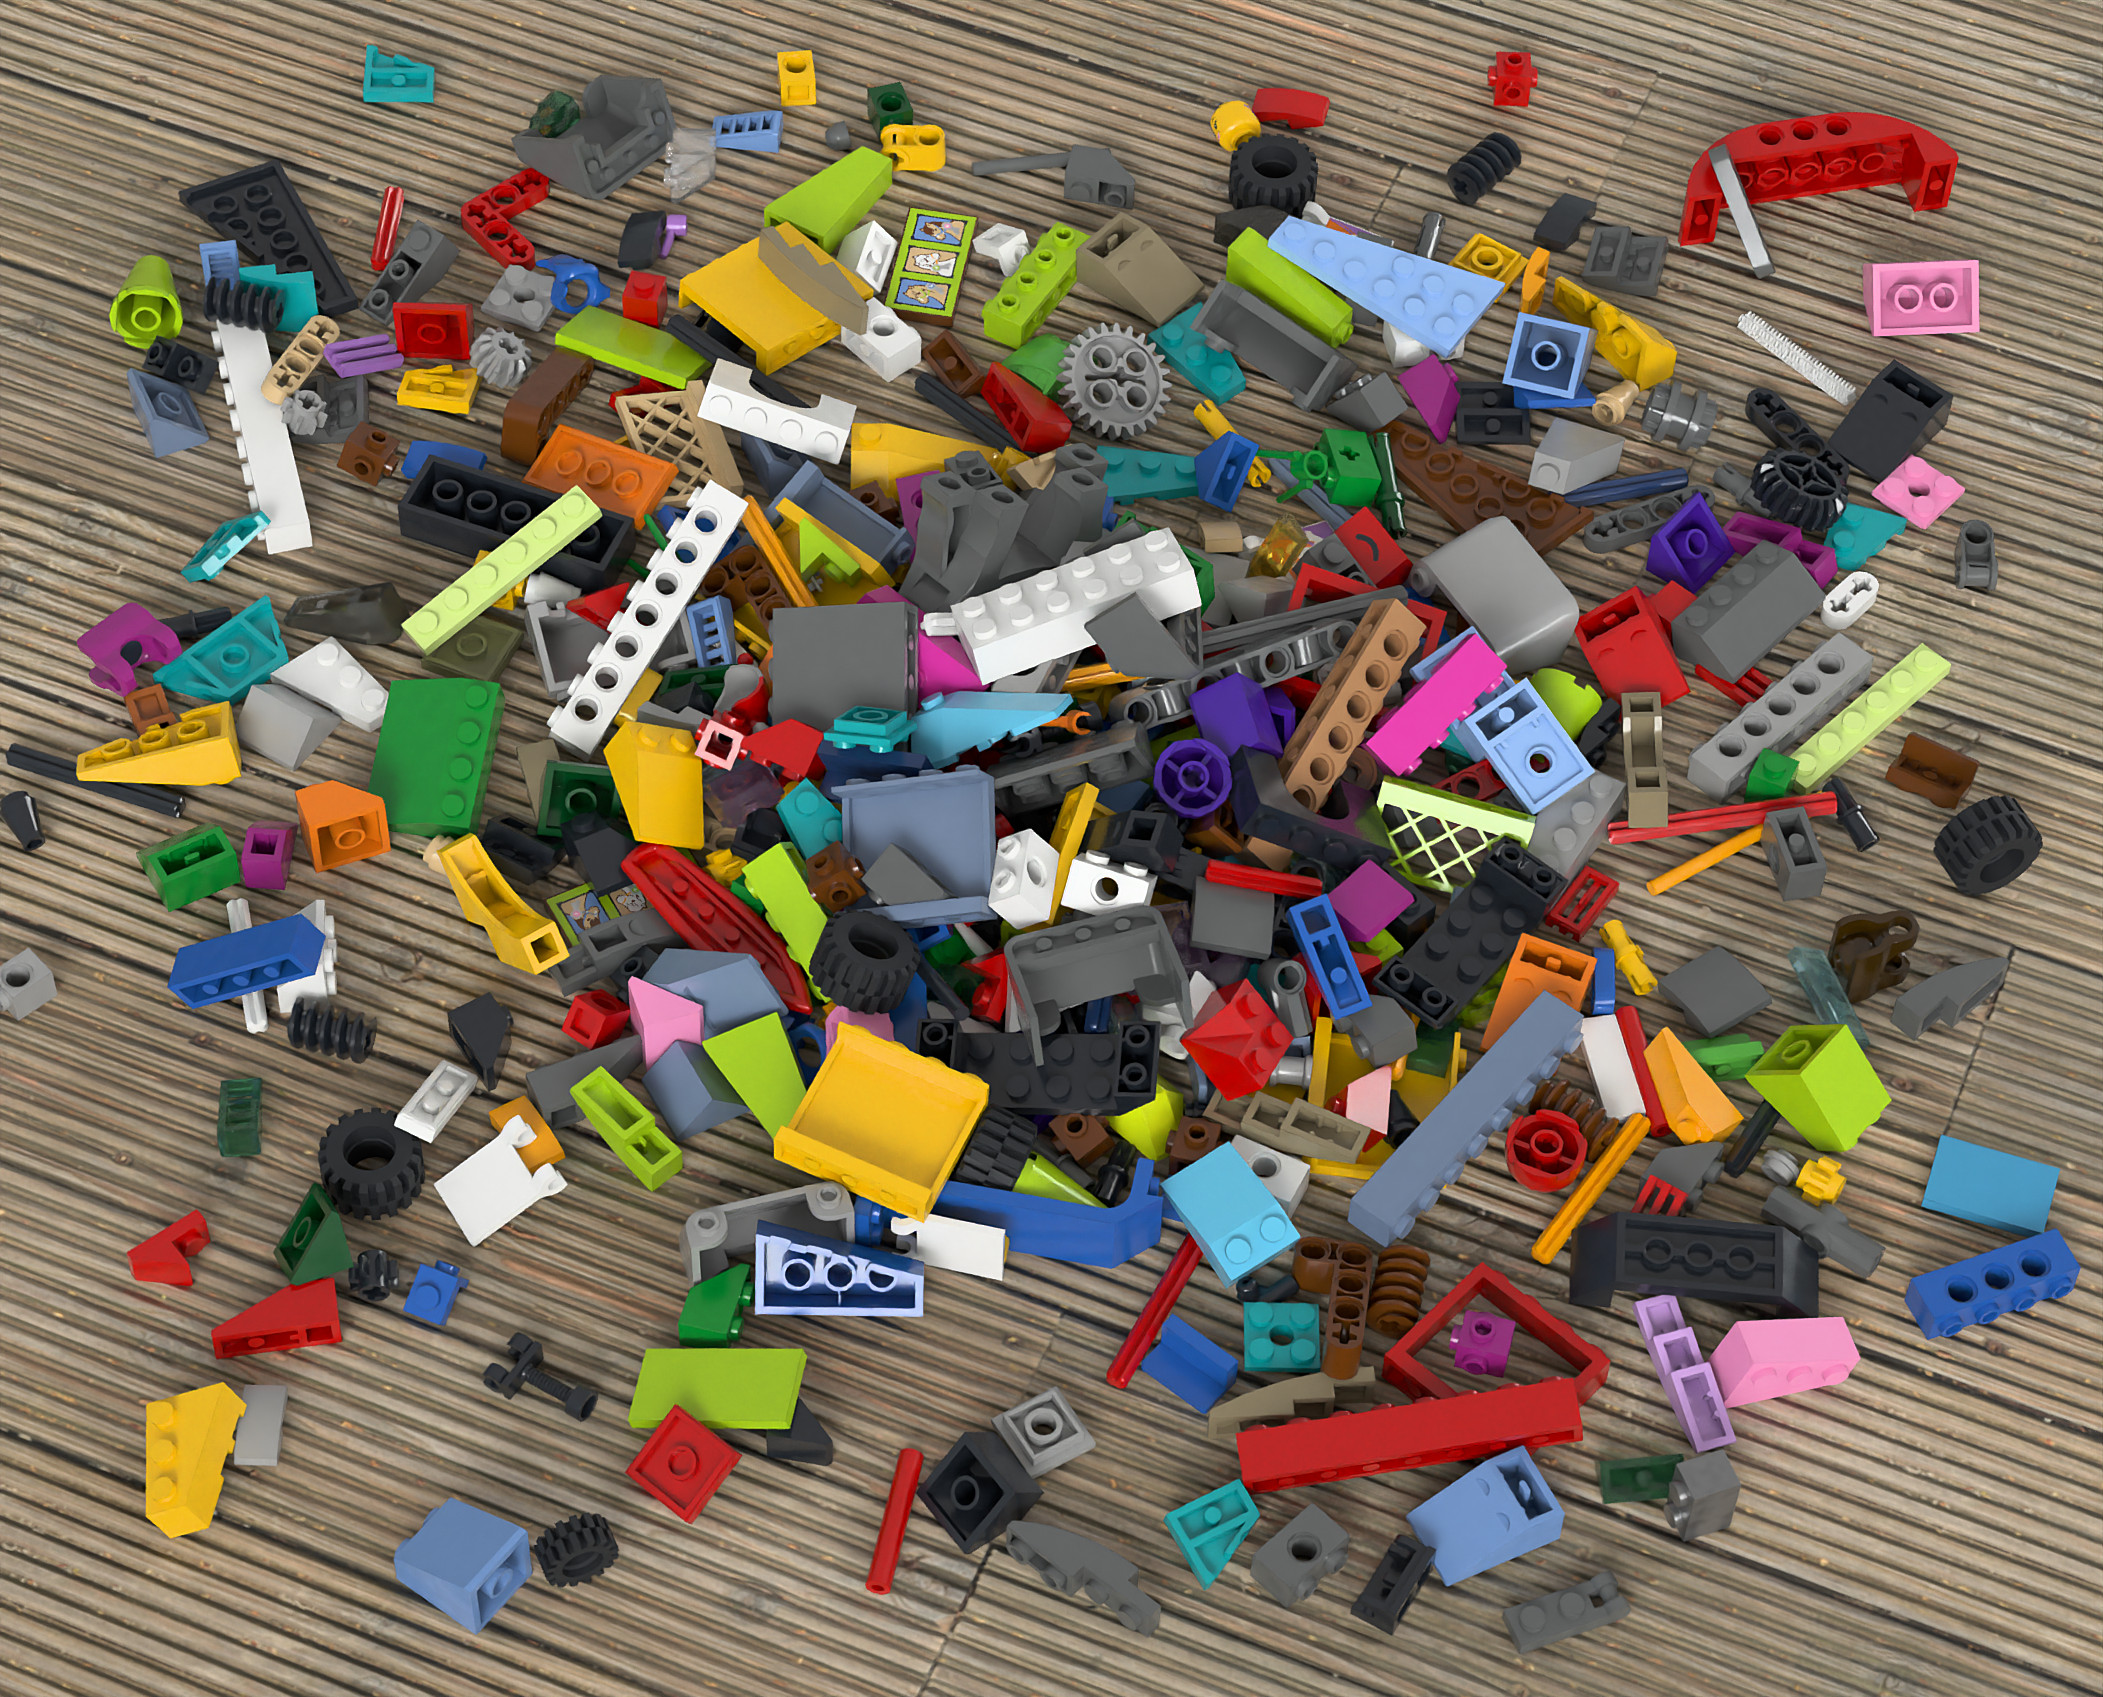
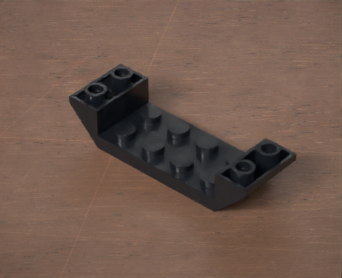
M1504 836L1484 857L1479 871L1472 882L1402 958L1394 955L1373 978L1371 984L1389 997L1394 998L1397 1003L1435 1030L1450 1027L1512 958L1521 934L1532 935L1536 931L1569 880L1510 838Z
M918 1018L915 1053L923 1057L937 1058L947 1067L963 1074L972 1073L978 1076L984 1083L989 1084L988 1106L994 1103L1014 1114L1069 1115L1071 1113H1079L1091 1116H1121L1154 1101L1156 1098L1161 1022L1120 1021L1119 1034H1048L1040 1036L1044 1065L1036 1066L1024 1033H964L960 1022L956 1019Z
M1617 1211L1572 1229L1569 1304L1610 1308L1613 1291L1617 1290L1776 1305V1320L1819 1318V1252L1784 1226Z

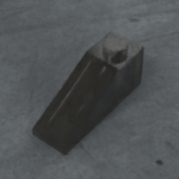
M390 581L297 597L283 621L287 627L329 637L332 636L333 638L358 644L371 645L377 643L390 644L398 640L403 632L401 624L410 618L411 615L393 583Z

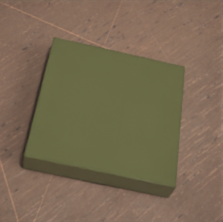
M478 615L428 656L424 654L421 659V668L446 678H467L496 683L523 642V631Z

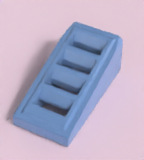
M762 111L716 116L713 121L709 146L779 153L783 133V111ZM722 129H729L728 134H721Z
M236 240L199 244L206 286L213 276L216 278L217 287L220 286L223 278H229L230 289L233 290L236 282L240 281V263Z
M717 595L687 606L686 612L698 668L710 667V659L723 655L724 662L712 666L737 664L733 611L730 599ZM715 616L716 621L708 623L707 619ZM718 629V634L709 637L708 632ZM720 642V648L710 651V645Z

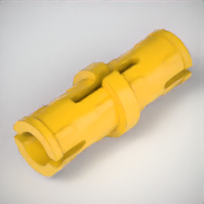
M1611 920L1603 925L1604 929L1600 928L1599 935L1608 948L1614 949L1616 969L1622 970L1636 995L1640 996L1653 990L1652 986L1656 987L1658 981L1643 960L1644 953L1640 946L1634 945L1620 920Z

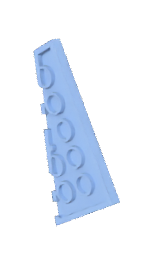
M1288 216L1271 235L1267 245L1276 253L1445 359L1449 357L1500 296L1506 284Z

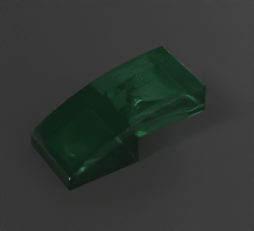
M1457 1018L1450 1027L1435 1030L1420 1019L1416 1029L1418 1049L1408 1054L1406 1069L1445 1078L1453 1051L1455 1032L1460 1031L1462 1019Z

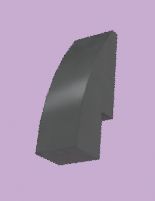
M2005 957L1983 959L1955 966L1929 977L1896 999L1890 1022L1914 1041L1939 1019L1953 1028L2003 984L2010 961Z

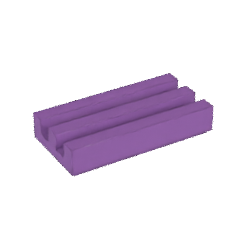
M387 334L326 344L323 355L340 378L400 368L405 359L401 353L395 354L397 347L394 343L388 344L390 338Z

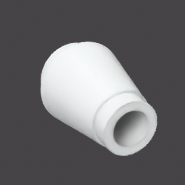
M540 572V575L531 573L524 602L534 604L546 601L547 608L554 609L555 604L558 602H563L564 605H567L568 601L579 598L582 589L544 572Z

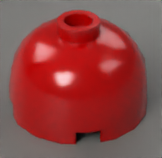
M1547 1109L1536 1110L1535 1115L1524 1119V1115L1518 1117L1508 1129L1504 1150L1508 1171L1520 1185L1531 1191L1541 1193L1556 1192L1572 1184L1584 1166L1588 1146L1586 1137L1584 1139L1583 1135L1579 1132L1580 1126L1577 1122L1561 1112Z

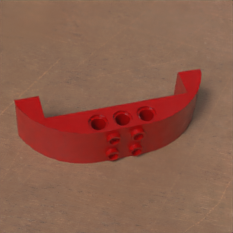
M1840 112L1752 125L1734 131L1719 139L1704 151L1695 163L1688 179L1678 243L1682 247L1714 242L1720 209L1729 208L1713 168L1708 150L1726 144L1750 205L1901 183L1914 212L1945 208L1948 205L1959 157L1953 148L1931 132L1913 123L1874 113Z

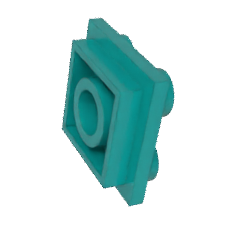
M854 706L834 719V726L824 732V740L833 741V746L836 748L847 749L856 747L857 744L869 745V749L872 752L893 751V745L897 742L908 740V735L917 729V721L907 720V711Z
M1244 1302V1371L1320 1373L1319 1304ZM1282 1335L1288 1337L1291 1343L1286 1346H1279L1270 1339L1274 1336Z

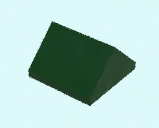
M547 759L540 780L537 834L562 837L559 824L571 820L578 814L589 813L594 810L618 820L621 799L609 766Z
M313 1182L273 1252L289 1282L296 1286L354 1266L339 1214L322 1186Z

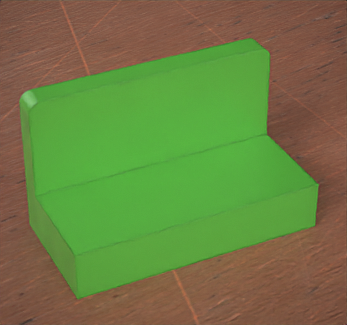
M1746 1033L1681 1042L1714 1083L1746 1078L1744 1075L1765 1054L1761 1041L1751 1042L1749 1035Z

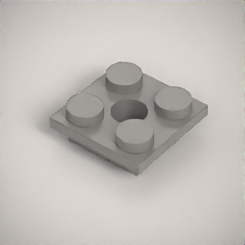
M509 265L481 306V312L491 315L493 318L540 332L555 309L550 299L555 277L528 271L519 265ZM529 300L524 303H519V301Z
M1057 1386L991 1419V1424L1005 1445L1032 1479L1096 1447V1442ZM1040 1424H1046L1051 1426L1054 1432L1049 1435H1039L1033 1431V1428Z

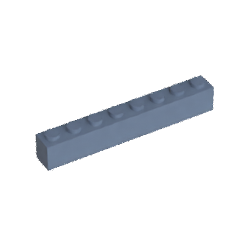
M1544 990L1351 1198L1347 1222L1385 1248L1389 1247L1397 1237L1400 1239L1405 1238L1413 1228L1417 1215L1422 1210L1428 1212L1435 1205L1439 1198L1440 1190L1447 1183L1453 1185L1458 1180L1464 1170V1164L1470 1157L1476 1159L1480 1156L1487 1146L1489 1136L1495 1130L1501 1132L1509 1123L1513 1114L1512 1111L1519 1104L1524 1106L1530 1101L1535 1093L1536 1085L1541 1079L1548 1080L1552 1077L1560 1064L1562 1056L1566 1052L1572 1054L1578 1048L1583 1039L1581 1027L1584 1015Z

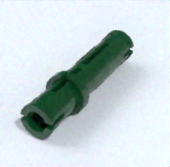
M1378 432L1376 433L1378 442H1375L1373 434L1368 437L1382 478L1377 490L1378 497L1375 499L1376 509L1381 512L1383 527L1393 540H1398L1397 531H1399L1401 538H1404L1408 533L1402 509L1405 505V499L1402 493L1399 492L1390 443L1391 437L1388 433Z

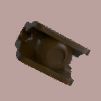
M1903 910L1879 915L1860 913L1843 917L1836 922L1827 955V963L1829 967L1836 968L1839 975L1848 980L1844 993L1847 1002L1856 1003L1864 1001L1881 989L1903 983L1910 967V962L1904 951L1914 946L1920 931V926L1912 914ZM1894 926H1900L1905 928L1908 933L1891 935L1889 929ZM1886 963H1892L1896 965L1898 969L1888 970L1884 967Z

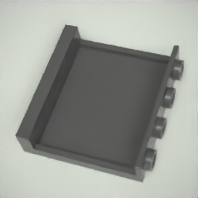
M904 601L773 609V619L770 620L768 629L770 640L773 642V658L770 659L768 665L769 676L773 681V696L770 697L768 702L772 726L792 718L825 732L834 726V719L854 706L907 711V720L910 721L918 712L917 606ZM911 733L908 735L907 741L897 742L893 745V750L911 753Z

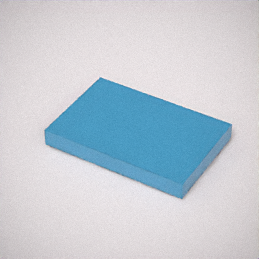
M1941 1135L1921 1207L2030 1238L2044 1233L2060 1168Z

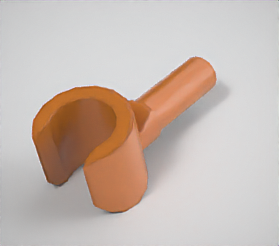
M1071 710L1066 716H1059L1040 726L1066 728L1069 732L1085 735L1090 730L1084 728L1077 729L1076 720L1080 716L1091 715L1088 712Z

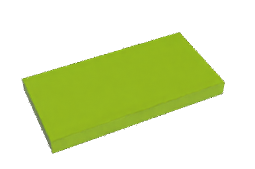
M590 305L585 307L557 331L555 337V344L560 347L592 356L594 359L681 390L687 388L688 381H695L712 365L708 360L667 332Z
M646 1348L628 1422L632 1428H658L676 1403L709 1429H790L807 1355L803 1349Z

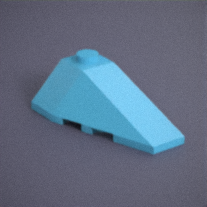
M957 691L943 696L942 692H937L922 700V708L911 718V721H917V729L911 733V753L927 755L936 770L959 761L958 755L968 751L975 745L980 752L1005 737L1008 731H1010L1012 736H1017L1058 718L1073 702L1070 694Z

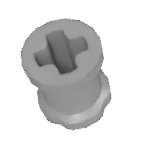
M1307 1054L1305 1058L1283 1056L1270 1076L1269 1086L1275 1087L1277 1083L1299 1085L1302 1086L1303 1090L1309 1091L1313 1055Z

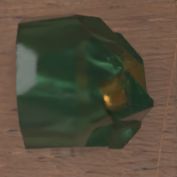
M559 90L551 92L538 104L537 111L531 117L529 129L538 130L543 138H556L580 121L579 105L568 94Z

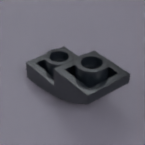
M1564 193L1552 205L1534 233L1533 240L1544 243V246L1551 250H1566L1579 239L1581 226L1595 216L1597 203Z
M665 210L632 213L630 215L620 243L618 254L619 268L631 267L633 270H644L654 264L662 251L659 237L666 227L667 217Z
M156 335L153 344L147 351L142 368L204 395L219 362L188 349L179 343Z
M1612 698L1604 702L1599 711L1590 719L1579 743L1578 749L1595 770H1598L1607 758V753L1605 752L1607 742L1614 738L1620 728L1621 705Z

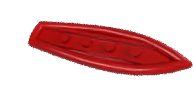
M644 842L626 855L621 862L622 870L657 912L693 950L751 954L759 962L760 969L770 984L779 991L780 998L788 1010L807 1015L813 1012L809 988L800 966L795 960L790 958L786 949L787 946L776 932L747 904L672 846Z

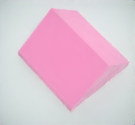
M631 976L628 981L631 1029L634 1036L638 1034L641 1036L643 1062L647 1072L676 1040L703 1045L702 1041H705L702 1005Z

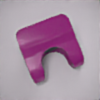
M137 603L123 605L80 636L76 642L78 649L97 665L89 671L91 682L100 688L109 689L122 697L127 696L139 687L133 672L137 666L149 661L169 664L183 654L174 631L155 619L145 608Z

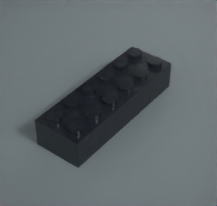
M429 454L397 506L401 536L476 559L480 550L493 552L561 498L562 495ZM598 507L601 510L602 517L532 573L540 575V572H544L574 587L581 588V593L590 594L615 585L636 548L634 518Z

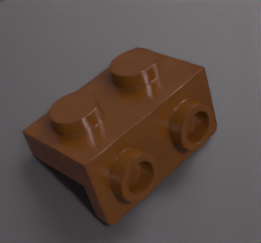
M1910 732L1901 753L1889 766L1885 779L1893 782L1902 791L1915 792L1929 798L1930 802L1938 807L1956 810L1968 795L1980 762L1920 734Z

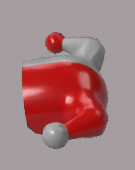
M742 653L737 658L738 665L731 666L724 675L725 686L713 709V714L716 711L723 713L724 710H729L745 718L744 723L752 726L748 735L750 736L769 728L767 719L770 716L768 702L771 693L762 672L753 666V657L749 653Z

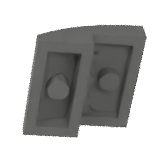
M1630 226L1596 227L1582 274L1583 281L1596 287L1629 295L1656 296L1669 249L1667 237H1632Z
M324 374L308 378L299 391L309 390L315 392L323 402L327 403L324 413L328 417L323 428L316 427L312 436L309 434H295L290 430V439L292 442L304 444L345 443L346 439L361 421L369 425V383L364 375L331 383L327 381Z
M1196 876L1190 912L1192 923L1189 946L1268 960L1271 954L1274 893L1209 882L1205 877Z
M1720 946L1713 948L1657 980L1659 994L1684 1010L1685 1022L1709 1039L1714 1038L1772 1004L1771 996L1755 976Z

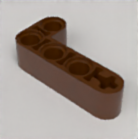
M558 346L513 394L506 405L503 416L502 458L530 467L533 465L548 442L549 428L590 382L595 365V360L592 356Z
M745 545L736 549L711 566L698 587V590L705 599L717 595L730 599L733 612L750 602L768 634L769 622L773 619V609L793 608L792 603L765 558L756 547L751 545Z
M1307 1236L1299 1239L1295 1244L1291 1276L1297 1282L1300 1290L1330 1295L1321 1367L1323 1372L1333 1379H1351L1357 1375L1360 1366L1373 1254L1369 1247L1358 1242Z

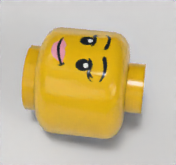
M1239 100L1221 104L1212 115L1210 121L1212 132L1226 151L1238 150L1240 143H1248V138L1253 136L1259 138L1261 133L1260 122L1253 110L1246 102Z

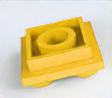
M1476 233L1448 265L1506 283L1503 292L1495 300V303H1497L1525 271L1529 259L1481 233ZM1490 263V264H1492V265H1491V266H1486V265H1483V264Z

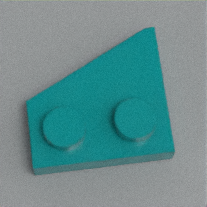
M367 45L363 83L364 102H434V67L420 62H412L398 54L390 58L379 54L378 47Z
M261 510L223 522L181 570V574L189 583L202 579L209 581L215 578L223 570L224 564L270 524V519Z

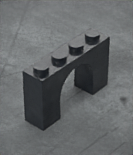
M1241 745L1230 760L1229 768L1231 771L1232 787L1228 795L1241 833L1351 872H1355L1368 859L1381 868L1392 853L1393 849L1373 792L1340 780L1328 796L1326 803L1320 808L1322 814L1320 816L1307 809L1290 794L1283 783L1275 756Z

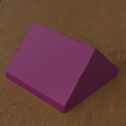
M1370 859L1328 895L1346 941L1369 942L1414 902V898L1408 890Z

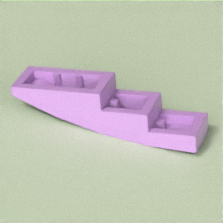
M1659 1295L1635 1302L1632 1305V1309L1644 1342L1671 1406L1695 1454L1735 1443L1737 1440L1710 1363H1704L1692 1327L1686 1328L1676 1296Z

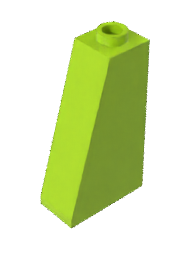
M861 146L768 204L764 208V228L770 226L775 228L787 221L830 255L892 185V159L882 153Z
M1247 227L1228 247L1226 280L1252 292L1336 349L1340 343L1345 344L1351 337L1354 326L1351 324L1353 308L1307 271L1267 247L1268 240L1254 229Z
M778 1012L702 1041L709 1057L773 1141L781 1125L785 1127L789 1125L809 1089L785 1023Z

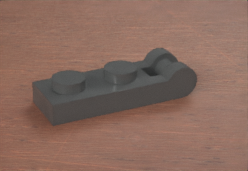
M1605 1571L1587 1582L1504 1609L1502 1620L1519 1654L1621 1620L1631 1612V1608L1626 1598L1619 1596L1616 1590L1618 1582L1613 1572ZM1601 1597L1604 1605L1594 1608L1591 1600Z

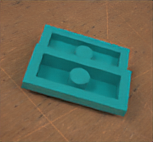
M275 264L239 268L240 281L244 283L245 293H247L251 284H257L259 296H261L265 287H270L273 299L278 290L285 291L283 317L275 330L301 332L313 316L319 315L313 271L277 275Z

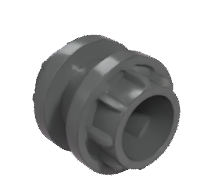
M1673 379L1669 385L1662 382L1657 385L1655 384L1642 414V430L1650 432L1651 440L1659 443L1666 434L1678 438L1676 448L1685 452L1689 447L1696 449L1701 448V446L1703 447L1711 433L1717 415L1718 406L1716 401L1708 399V392L1699 388L1695 391L1693 397L1682 394V382Z

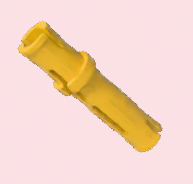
M1204 401V404L1209 409L1208 411L1201 403L1195 408V418L1202 423L1215 440L1219 439L1227 431L1238 434L1217 409L1213 401ZM1255 456L1246 477L1253 487H1260L1261 483L1256 477L1258 476L1265 484L1271 477V471L1259 457Z

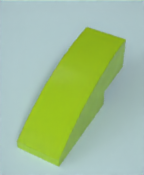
M602 1066L570 1088V1094L598 1133L651 1192L683 1169V1152L655 1126V1116Z

